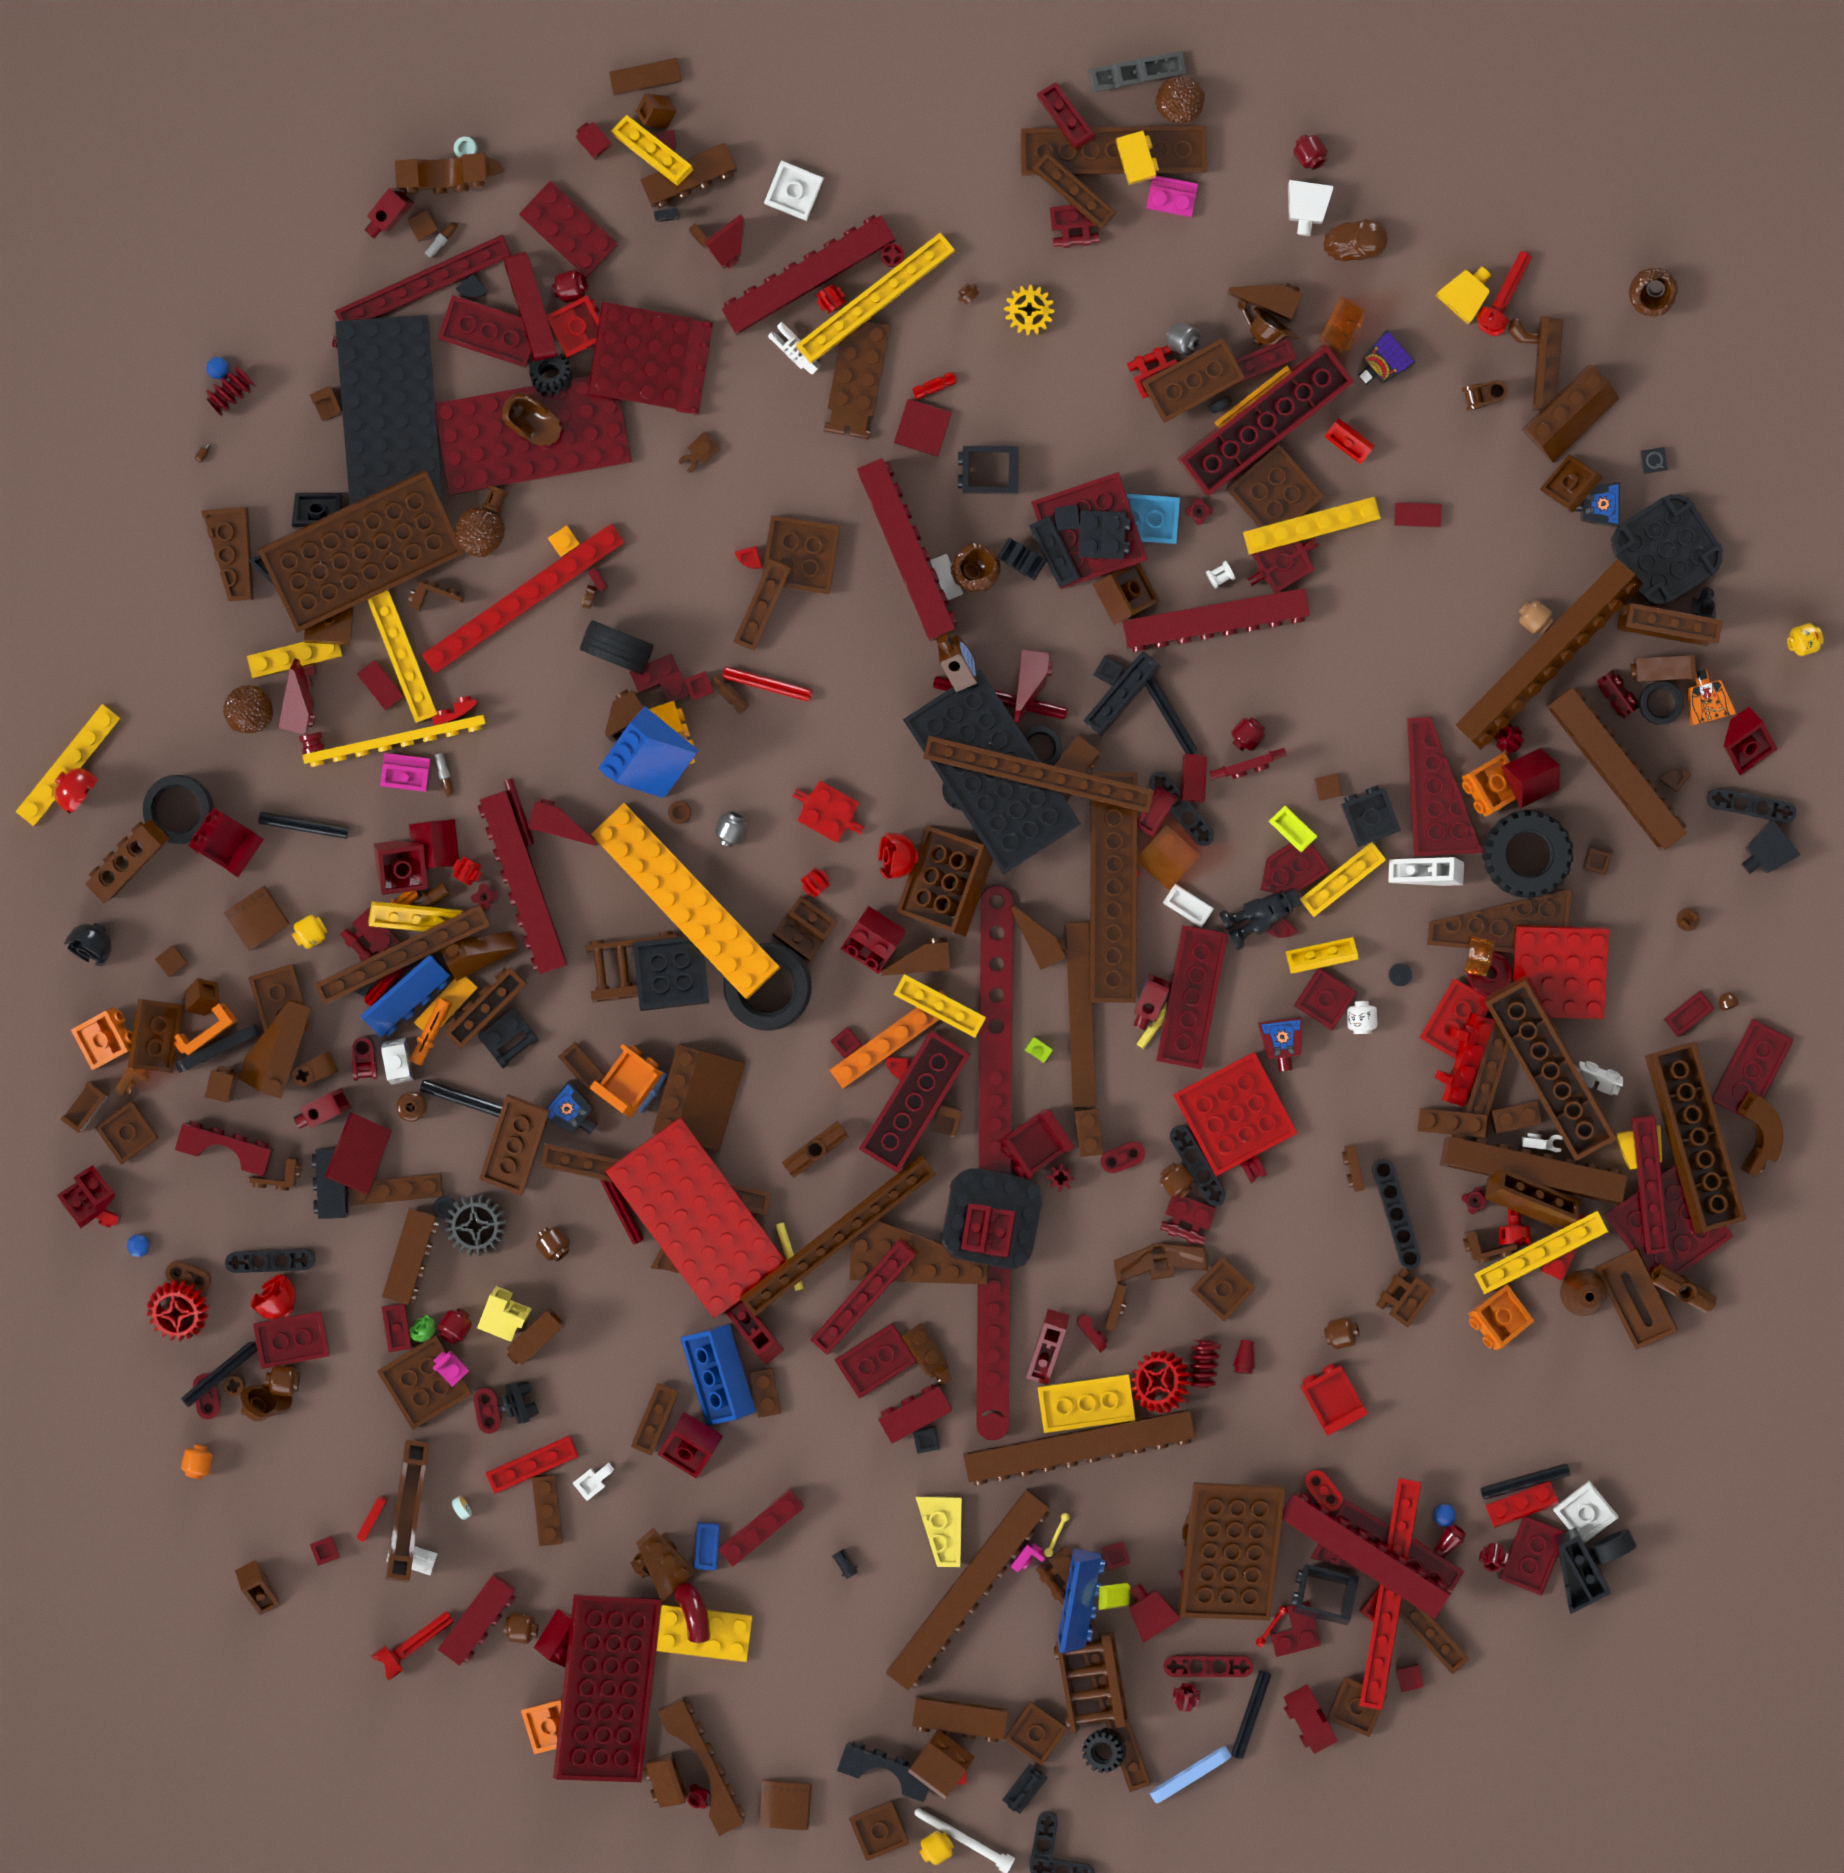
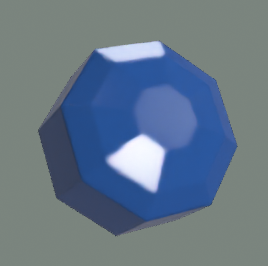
M213 357L207 362L206 372L212 379H224L228 375L230 365L224 358Z
M136 1234L128 1239L127 1249L132 1256L142 1257L149 1252L150 1242L145 1235Z
M1439 1504L1434 1509V1520L1440 1526H1450L1456 1520V1511L1449 1504Z

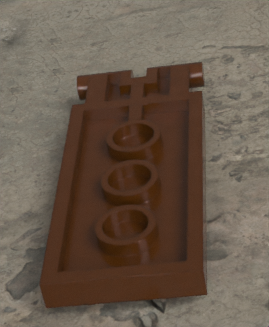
M866 321L840 341L828 409L832 410L830 423L825 422L824 432L844 435L845 426L851 427L849 436L869 440L871 430H866L868 417L874 416L889 325Z

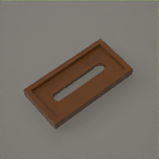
M1638 1247L1595 1267L1635 1350L1678 1331L1657 1286L1650 1282L1651 1274ZM1623 1272L1630 1274L1652 1318V1325L1648 1326L1643 1322L1621 1276Z

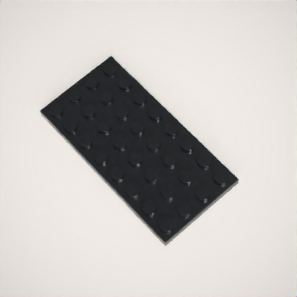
M428 315L335 321L350 505L424 470L427 471L439 500H442Z
M981 669L976 671L977 684L958 692L952 687L903 719L923 752H925L928 736L1041 763ZM930 761L1003 875L1081 825L1061 792Z

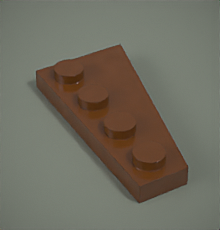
M248 508L201 510L208 528L209 539L212 541L214 555L221 570L220 575L228 600L231 602L254 600L252 566L248 561L251 559Z

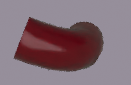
M680 1584L674 1592V1598L683 1611L688 1640L693 1643L706 1642L710 1640L711 1632L703 1599L692 1584Z

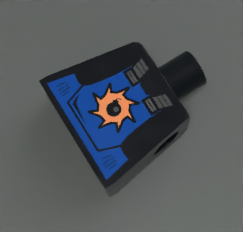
M1620 482L1595 486L1574 511L1580 512L1581 522L1614 528L1620 526Z
M570 1080L546 1107L551 1110L548 1120L572 1134L580 1127L590 1135L598 1126L588 1116L594 1107Z

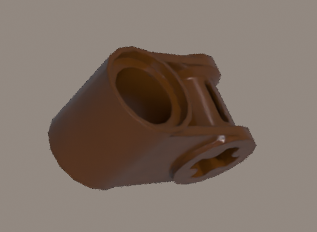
M1500 380L1461 388L1462 392H1465L1468 404L1466 407L1467 411L1500 402L1506 397L1508 392L1506 384ZM1492 386H1500L1503 389V395L1497 398L1493 397L1490 392Z
M329 1051L295 1068L292 1078L295 1084L306 1086L337 1073L338 1069ZM300 1069L303 1072L308 1071L309 1076L306 1077V1082L303 1079L298 1080L297 1078L300 1075Z

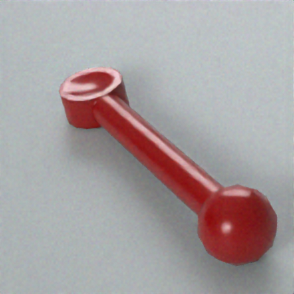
M1286 1606L1279 1608V1613L1265 1633L1256 1640L1257 1646L1262 1647L1265 1644V1639L1282 1615L1287 1614L1288 1609Z

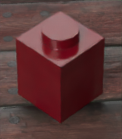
M586 122L577 129L576 139L594 160L612 146L611 142L594 122L590 124Z

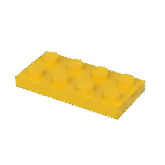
M1129 1374L1038 1387L1044 1433L1135 1420Z
M662 1604L656 1651L747 1662L752 1615L707 1610L711 1638L703 1643H693L688 1640L686 1621L681 1607Z

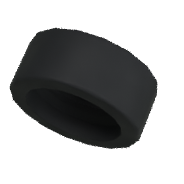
M1656 681L1647 685L1639 697V709L1642 716L1647 721L1656 725L1675 721L1681 715L1684 708V697L1681 690L1675 684L1668 681ZM1664 689L1673 695L1675 706L1670 714L1657 716L1650 711L1648 699L1653 691Z
M1035 726L1027 730L1023 734L1027 741L1037 734L1046 735L1052 740L1054 744L1053 754L1049 759L1041 761V763L1053 766L1059 760L1062 752V742L1058 734L1045 726Z
M1625 1529L1602 1538L1591 1545L1590 1550L1596 1563L1600 1565L1626 1555L1634 1550L1637 1545L1630 1531Z

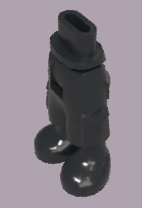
M1294 888L1286 892L1282 890L1280 893H1274L1261 899H1253L1243 904L1244 910L1230 913L1227 910H1222L1218 913L1227 930L1248 918L1251 920L1247 925L1228 932L1238 951L1243 949L1245 945L1244 940L1253 932L1260 935L1270 930L1275 923L1285 918L1290 912H1294L1293 909L1302 903Z

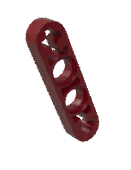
M1170 1655L1164 1660L1163 1668L1165 1673L1171 1677H1247L1253 1671V1663L1249 1657L1244 1655ZM1172 1660H1176L1178 1665H1184L1183 1660H1187L1186 1668L1188 1672L1183 1673L1184 1668H1176V1672H1172L1171 1668L1167 1667V1664H1171ZM1200 1660L1203 1663V1669L1197 1673L1193 1672L1190 1669L1192 1661ZM1223 1660L1226 1663V1669L1220 1673L1216 1672L1213 1669L1215 1661ZM1229 1660H1233V1665H1239L1242 1660H1245L1249 1668H1245V1672H1241L1240 1668H1233L1234 1672L1229 1673Z

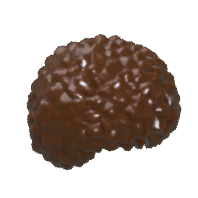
M1176 76L1168 79L1161 85L1155 104L1157 105V110L1166 120L1177 124H1189L1201 113L1205 93L1196 81L1188 77Z
M1662 268L1641 270L1630 284V302L1635 307V310L1642 315L1651 317L1662 316L1675 303L1678 292L1677 281L1674 280L1672 274Z
M468 509L456 523L455 534L458 544L469 555L486 557L498 548L504 538L505 528L503 520L488 509Z
M976 543L968 544L962 548L954 557L950 567L954 582L962 589L970 592L989 590L998 580L1001 572L1000 561L995 551L983 544Z
M244 685L231 691V694L227 696L223 706L224 718L234 731L241 733L260 732L262 729L267 728L273 718L272 703L259 686Z

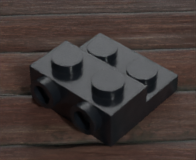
M1081 511L1079 557L1126 559V554H1130V541H1127V531H1131V517H1128V513Z
M1378 785L1365 790V795L1358 797L1355 793L1343 798L1345 803L1340 804L1357 847L1401 831L1385 787L1379 789Z

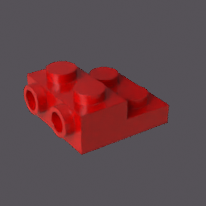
M587 295L546 316L566 358L586 348L589 349L595 346L599 323L596 313L599 312V309L594 299L589 300Z

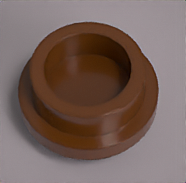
M975 284L964 285L958 291L960 295L957 299L960 302L963 301L965 305L970 303L979 294L977 286Z

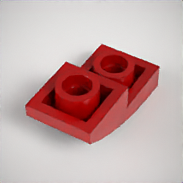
M471 696L457 698L458 703H453L455 713H451L450 709L436 711L437 716L432 717L433 726L452 721L466 714L478 704L477 699L472 700Z

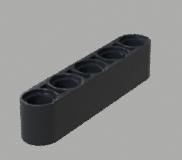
M1378 1159L1372 1166V1172L1398 1260L1405 1268L1414 1269L1420 1264L1421 1256L1395 1168L1390 1161ZM1382 1163H1386L1389 1166V1172L1385 1176H1381L1377 1172L1378 1166ZM1388 1185H1392L1396 1189L1395 1195L1391 1198H1387L1384 1195V1189ZM1396 1207L1401 1208L1402 1217L1398 1220H1393L1390 1216L1391 1210ZM1405 1229L1409 1233V1238L1405 1242H1400L1397 1239V1233ZM1407 1252H1414L1415 1261L1411 1264L1404 1262L1403 1257Z

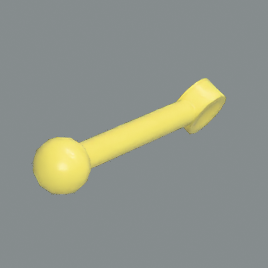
M1068 1513L1061 1515V1522L1049 1547L1044 1550L1046 1557L1053 1555V1548L1065 1522L1070 1519Z

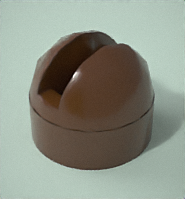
M1730 992L1722 994L1719 999L1722 1011L1739 1005L1736 996Z

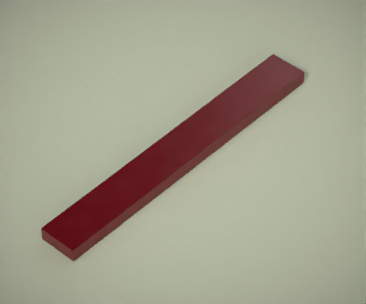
M500 235L334 312L339 321L376 319L504 261L503 257L512 254L503 235Z

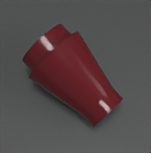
M1240 1341V1346L1233 1363L1235 1367L1234 1372L1252 1375L1253 1369H1255L1253 1341Z
M1452 1523L1450 1527H1446L1434 1551L1442 1558H1445L1447 1554L1465 1541L1466 1533L1459 1526Z

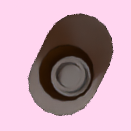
M1259 307L1254 308L1256 316L1250 327V333L1264 345H1274L1285 336L1300 339L1295 332L1282 325L1267 311Z
M265 1384L246 1387L240 1396L242 1403L241 1415H246L249 1419L258 1422L271 1416L283 1414L292 1405V1396L272 1395L269 1386H265Z

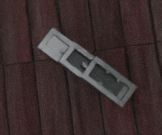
M1182 51L1143 57L1137 60L1090 68L1088 70L1092 93L1187 74Z

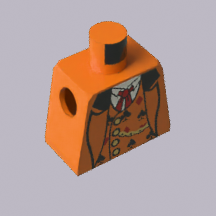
M1707 669L1697 671L1695 678L1697 686L1687 688L1690 726L1736 714L1722 681L1710 682Z

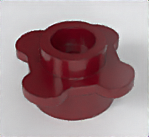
M1198 497L1194 500V504L1191 507L1186 508L1185 513L1187 516H1191L1197 525L1204 524V519L1213 514V508L1207 506L1203 498ZM1198 509H1201L1202 511L1200 514L1197 513Z
M485 883L480 884L477 893L471 896L472 902L481 904L484 911L490 910L491 904L499 898L498 892L489 889Z
M1475 1187L1472 1192L1464 1193L1461 1197V1200L1468 1206L1470 1214H1475L1477 1210L1482 1207L1486 1208L1489 1204V1201L1484 1198L1480 1187Z
M692 1784L689 1787L690 1793L687 1795L689 1805L693 1808L705 1809L708 1806L707 1799L710 1797V1792L698 1787L696 1784Z

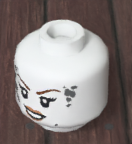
M1355 1001V1006L1347 1009L1348 1028L1354 1030V1034L1372 1033V1030L1378 1026L1377 1008L1369 1006V1001Z

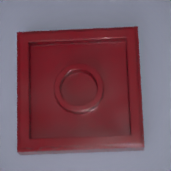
M907 399L894 444L938 457L952 412Z
M1318 968L1293 1006L1333 1031L1358 992L1323 969Z

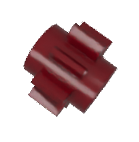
M1508 724L1494 737L1498 742L1496 746L1501 752L1505 750L1508 754L1518 751L1524 741L1521 736L1523 732L1517 726L1514 728L1511 724Z
M1063 1163L1060 1164V1169H1055L1051 1166L1053 1174L1046 1175V1178L1053 1181L1049 1187L1052 1188L1056 1185L1059 1192H1061L1064 1186L1071 1189L1068 1184L1069 1180H1075L1074 1177H1069L1072 1168L1063 1169ZM1060 1171L1063 1172L1064 1176H1067V1180H1063L1062 1184H1058V1180L1054 1179V1176L1059 1175Z
M1490 1543L1487 1547L1483 1546V1551H1480L1479 1561L1484 1562L1483 1566L1486 1570L1497 1572L1501 1568H1505V1564L1508 1563L1509 1554L1504 1553L1505 1548L1502 1545Z
M1182 1683L1180 1688H1174L1172 1704H1176L1177 1708L1181 1711L1191 1712L1193 1706L1199 1707L1201 1692L1197 1691L1196 1687L1192 1684Z

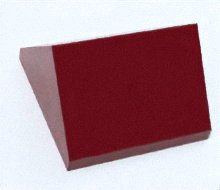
M1541 748L1501 766L1520 808L1554 793L1560 788V764Z
M455 819L409 824L411 842L422 843L424 846L426 869L454 866L457 859L460 860Z

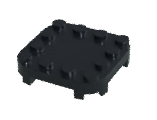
M1670 494L1657 500L1623 522L1611 537L1612 550L1615 557L1641 580L1643 585L1639 588L1638 592L1646 601L1653 605L1674 601L1714 575L1722 563L1723 549L1721 544L1713 536L1695 508L1694 503L1689 498L1679 494Z
M970 1168L960 1172L952 1179L949 1186L950 1194L943 1231L940 1233V1242H942L944 1249L951 1255L950 1257L957 1260L1003 1269H1015L1024 1266L1031 1257L1042 1205L1039 1186L1023 1177L980 1168ZM968 1203L1016 1212L1009 1258L961 1249Z

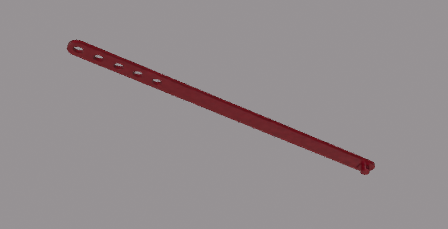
M994 886L988 888L981 897L980 1014L986 1018L980 1028L979 1168L1011 1175V1157L1007 1158L1002 1152L1001 1147L1003 1145L1000 1140L1011 1132L1013 913L1009 906L1013 905V897L1006 888ZM1000 895L1003 897L1004 905L1002 908L994 909L991 907L990 899L992 896ZM993 926H1000L1004 930L1002 939L996 941L990 937L989 932ZM993 957H1000L1003 960L1004 966L1002 970L998 972L991 970L989 962ZM993 988L1001 989L1004 995L1002 1001L998 1003L992 1002L989 998V992ZM993 1019H998L1003 1023V1030L998 1034H994L989 1030V1023ZM988 1266V1284H978L976 1427L980 1436L987 1440L1001 1439L1006 1435L1009 1428L1010 1269ZM988 1410H997L1003 1416L1001 1417L996 1413H989L985 1416H982V1414Z

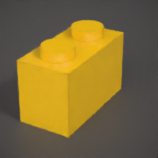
M1143 131L1116 138L1117 148L1128 185L1155 178L1156 171H1159L1156 158H1151L1149 149H1152L1149 135L1145 136Z

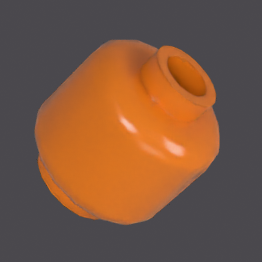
M194 1444L193 1448L185 1449L181 1463V1469L185 1472V1476L203 1479V1476L209 1475L213 1454L207 1451V1446Z

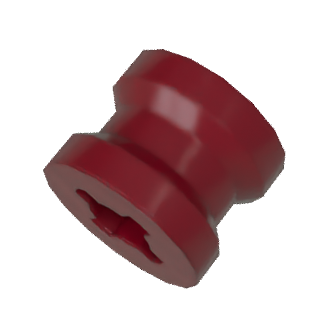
M896 243L885 245L881 252L883 263L887 267L895 268L903 262L904 250Z
M321 732L299 736V741L303 744V755L325 750L320 740L322 737Z
M1257 1155L1252 1157L1251 1161L1241 1163L1250 1183L1255 1182L1256 1178L1260 1176H1267Z

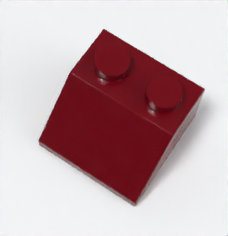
M683 1412L657 1455L697 1479L723 1435L698 1421L695 1417Z

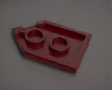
M1289 843L1266 859L1260 890L1280 893L1282 890L1286 892L1294 888L1297 894L1331 870L1313 843L1309 844L1302 852Z

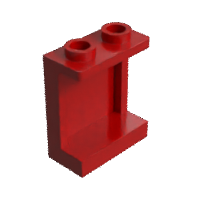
M1335 1363L1322 1369L1323 1373L1316 1377L1314 1374L1307 1376L1302 1380L1303 1384L1300 1385L1302 1392L1327 1436L1368 1414L1340 1364L1335 1365Z

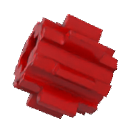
M834 284L829 285L816 295L819 299L817 301L822 311L826 310L828 314L835 312L846 304L843 299L846 297L840 287L836 288Z
M463 856L461 861L457 859L452 868L455 871L453 876L471 886L474 881L478 882L482 875L480 869L482 866Z
M816 867L800 880L803 884L802 889L808 896L812 894L814 898L831 885L827 881L829 879L827 874L823 870L819 871Z

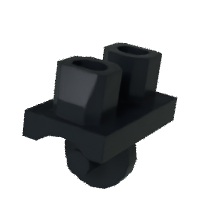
M529 1382L505 1384L508 1395L501 1396L503 1405L498 1407L499 1412L506 1410L508 1418L514 1417L515 1414L518 1424L529 1422V1418L539 1413L535 1402L524 1405L522 1396L531 1393Z

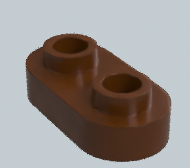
M181 1260L171 1262L165 1271L166 1278L170 1283L176 1279L180 1285L185 1280L186 1286L189 1287L194 1283L193 1290L201 1289V1293L206 1291L211 1284V1276L206 1270ZM175 1268H180L182 1275H177ZM201 1276L204 1282L198 1283L196 1277Z

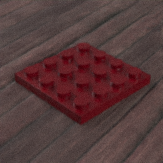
M602 302L587 394L674 410L678 409L689 333L693 318Z
M1119 472L1031 501L1037 521L1051 515L1055 525L1054 508L1078 505L1079 516H1081V511L1126 512L1128 517H1131V531H1127V541H1130V554H1126V559L1079 557L1080 528L1059 531L1081 578L1060 589L1148 560Z
M1674 1164L1661 1173L1670 1252L1646 1254L1639 1190L1624 1199L1623 1203L1617 1204L1604 1214L1629 1250L1638 1247L1650 1274L1655 1267L1661 1264L1680 1275L1734 1237L1727 1226L1695 1234L1677 1167Z

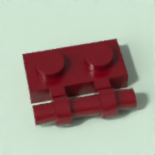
M1066 205L1049 208L1052 231L1061 230L1062 237L1053 238L1054 247L1063 246V248H1070V245L1078 244L1090 246L1091 243L1100 242L1099 233L1090 234L1089 227L1096 226L1074 206ZM1082 228V235L1069 236V229Z
M370 908L352 923L358 930L356 933L352 934L346 928L340 934L346 940L345 944L349 948L352 947L360 955L359 959L361 961L372 956L377 951L379 953L401 942L389 928L369 926ZM362 936L372 945L368 950L358 941Z
M1180 1195L1171 1197L1165 1214L1173 1217L1171 1223L1162 1221L1160 1230L1168 1232L1167 1235L1173 1237L1176 1235L1185 1238L1191 1244L1195 1242L1203 1245L1206 1236L1198 1234L1199 1228L1209 1230L1216 1208L1185 1196L1182 1198ZM1180 1220L1193 1224L1191 1231L1179 1227Z

